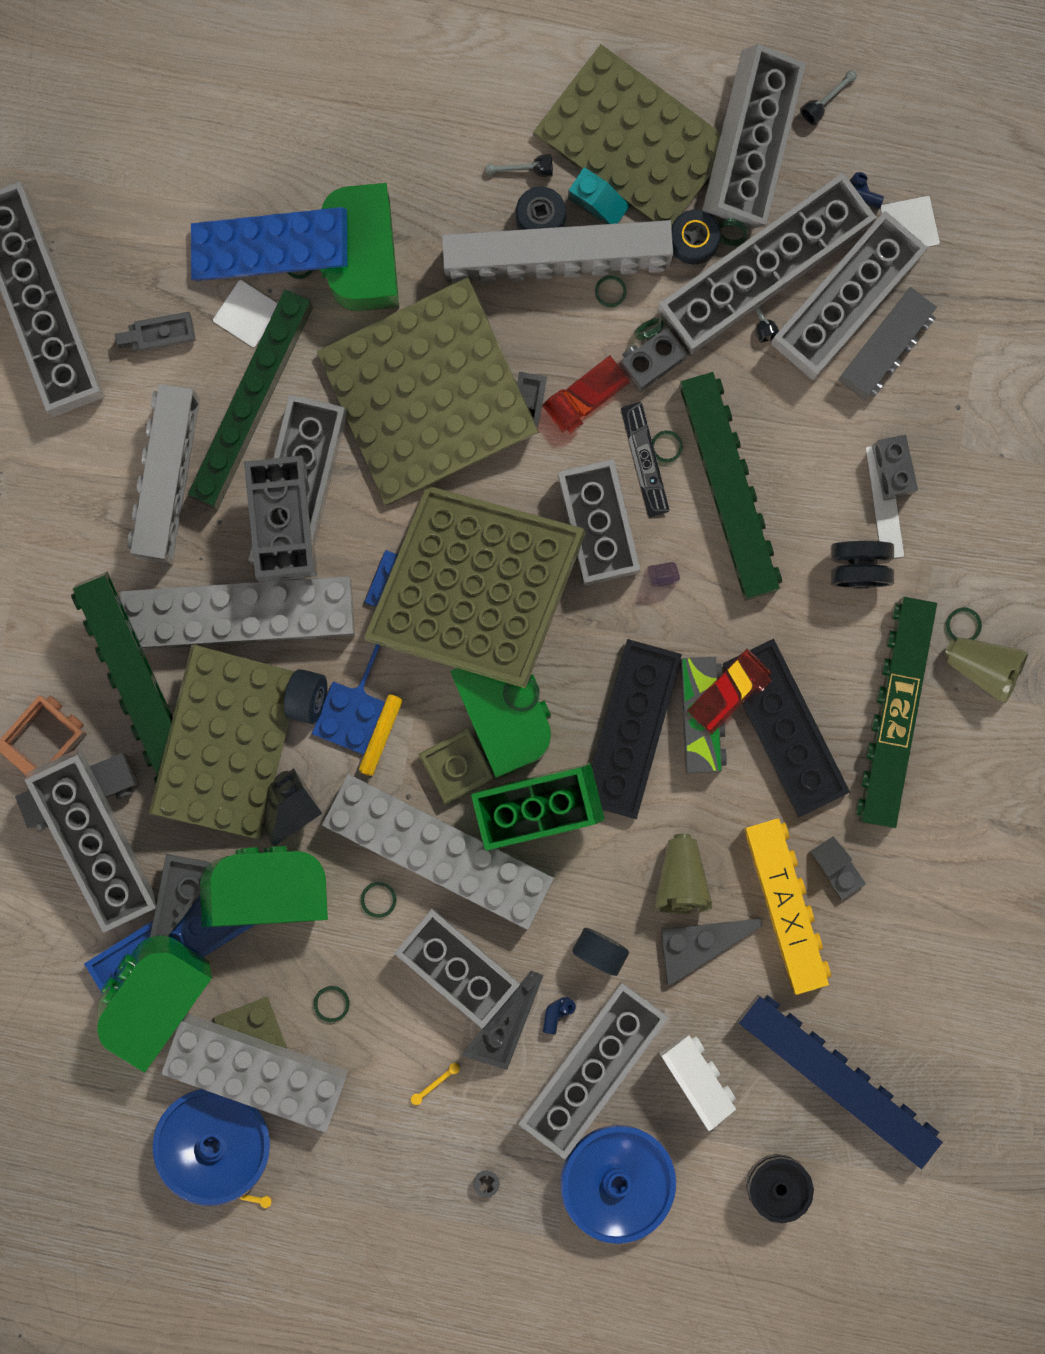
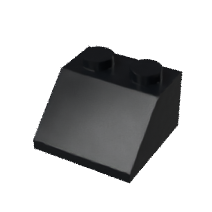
M294 768L289 772L284 771L278 774L274 782L270 784L263 825L273 846H276L322 814L313 794Z

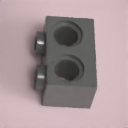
M668 328L661 332L659 329L654 330L645 338L646 343L639 348L634 345L622 354L624 359L621 360L620 366L639 392L645 390L686 360L687 353ZM659 344H666L670 347L671 353L666 356L659 355L655 347ZM637 360H643L647 363L648 369L645 372H637L633 368V363Z
M906 435L881 439L874 443L872 450L884 501L910 496L918 490Z

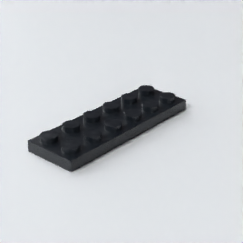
M630 639L626 641L592 764L604 811L633 819L638 817L682 654Z
M769 640L724 662L722 666L797 817L799 818L850 793L775 640ZM737 660L752 683L751 690L743 699L740 690L728 671Z

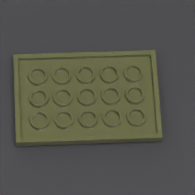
M600 44L533 131V135L580 170H583L585 167L608 182L631 208L649 221L671 220L672 227L676 218L685 212L710 179L721 132Z
M191 645L149 813L260 840L269 787L276 777L290 721L284 714V696L288 682L295 671L198 645Z

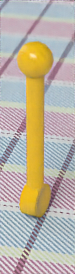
M450 1064L449 1070L420 1093L413 1094L411 1097L412 1104L419 1105L423 1097L452 1074L459 1073V1064Z
M244 1195L239 1198L260 1203L264 1208H268L272 1203V1199L269 1196L260 1198Z

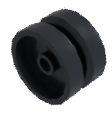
M882 541L833 543L831 545V560L838 564L847 565L837 566L831 570V585L853 589H870L894 585V569L889 566L876 565L889 563L894 559V544Z
M773 1154L764 1156L753 1165L747 1177L746 1189L749 1200L758 1213L771 1222L784 1224L796 1221L807 1212L812 1203L814 1187L811 1176L797 1160L788 1155ZM780 1184L785 1185L786 1188L781 1189L782 1193L777 1194L775 1191L776 1187Z

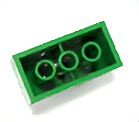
M387 183L346 186L334 190L327 196L321 209L338 207L347 209L348 267L320 269L323 278H327L334 299L339 305L351 311L400 308L390 197Z
M458 668L450 671L496 779L529 766L545 755L551 739V730L547 719L551 718V714L545 700L539 702L536 696L540 689L533 674L530 676L525 689Z
M591 763L497 785L471 794L485 851L596 825L605 820Z
M287 846L264 848V853H259L258 847L241 848L235 850L233 855L214 860L202 873L200 879L202 928L328 920L325 871L321 863L314 856L306 852H287Z
M162 935L143 940L131 955L126 954L118 965L120 971L114 979L109 977L101 989L103 995L98 1003L97 1033L100 1042L108 1051L144 1073L212 979L209 960L179 941Z

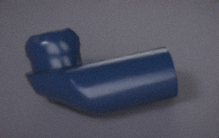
M856 172L850 179L851 184L868 206L880 210L884 196L870 192L866 181L868 179L867 176L862 172Z
M561 997L549 1004L546 1008L542 1032L556 1035L558 1020L575 1012V1002L568 997Z

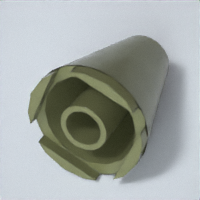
M959 637L956 642L950 641L944 656L949 657L947 663L999 702L1007 703L1017 684L1018 676L1021 675L1029 653L1019 648Z
M675 834L674 839L668 840L654 902V909L660 908L662 913L690 914V910L699 908V913H704L712 909V900L697 840L691 838L690 834Z

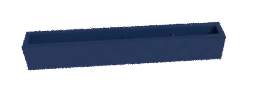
M757 995L736 1022L922 1170L943 1143L937 1138L940 1132L927 1122L923 1126L914 1119L917 1114L904 1103L898 1107L891 1101L894 1095L881 1085L877 1089L868 1083L871 1079L868 1074L859 1067L853 1071L846 1065L849 1059L836 1049L832 1053L823 1047L826 1042L814 1031H811L808 1035L800 1028L803 1023L790 1012L785 1016L777 1009L780 1007V1004L770 996L766 995L763 999Z

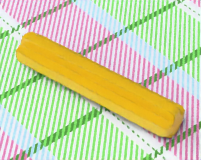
M392 694L388 695L360 764V773L368 776L374 774L401 707L402 699Z

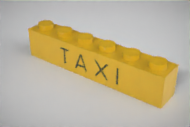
M777 818L744 828L793 994L797 995L828 986L827 978L832 977L828 962H822L819 950H823L822 941L819 933H813L811 923L815 922L811 906H805L802 895L807 894L802 877L797 879L794 867L798 866L794 850L789 851L786 840L790 839L786 823H780V819Z

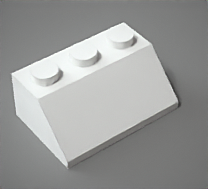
M687 1033L660 1050L659 1054L702 1122L710 1131L736 1110L732 1103L737 1099L728 1085L723 1088L717 1078L721 1074L712 1061L707 1063L701 1055L705 1049L697 1036L691 1039Z

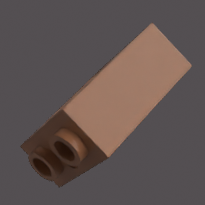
M39 695L0 739V753L25 775L38 768V766L18 750L13 743L44 708L74 733L49 762L72 752L87 735L81 729L84 724L73 714L69 717L60 710L63 705L51 695L48 698Z

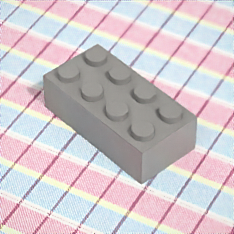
M614 459L558 472V481L569 525L583 528L586 532L577 555L583 586L639 574L640 566Z
M433 908L394 953L482 1029L520 985L519 981Z

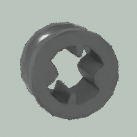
M481 1171L476 1175L474 1189L480 1196L491 1197L499 1189V1179L492 1171ZM486 1176V1179H488V1176H491L494 1179L492 1182L493 1190L487 1192V1189H485V1192L480 1190L479 1187L482 1183L479 1179Z

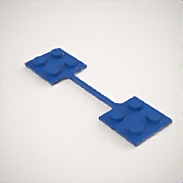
M385 550L365 603L377 607L398 554ZM375 645L358 687L349 688L334 681L332 682L321 716L313 729V735L363 755L365 754L385 704L384 701L369 696L364 691L365 683L381 645Z

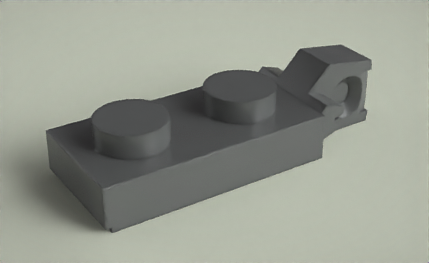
M190 312L135 321L134 324L128 326L129 331L115 334L118 348L132 346L133 351H146L196 341Z

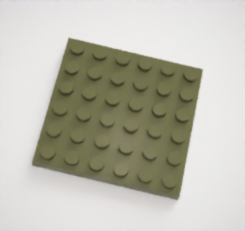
M468 277L316 351L341 407L346 409V419L385 505H390L426 486L432 485L540 433L472 282Z
M426 486L364 638L366 641L526 689L586 532L580 527Z

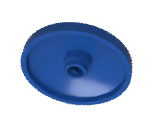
M204 1089L187 1093L173 1102L161 1116L153 1137L154 1163L163 1183L181 1199L201 1206L223 1205L244 1196L261 1178L269 1158V1132L258 1109Z
M627 1125L605 1126L584 1136L566 1158L560 1179L561 1197L572 1221L587 1235L606 1243H629L653 1232L668 1215L676 1192L675 1169L665 1148L658 1140L645 1131Z

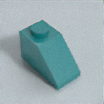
M585 167L568 190V200L605 224H619L630 208V205L608 182Z

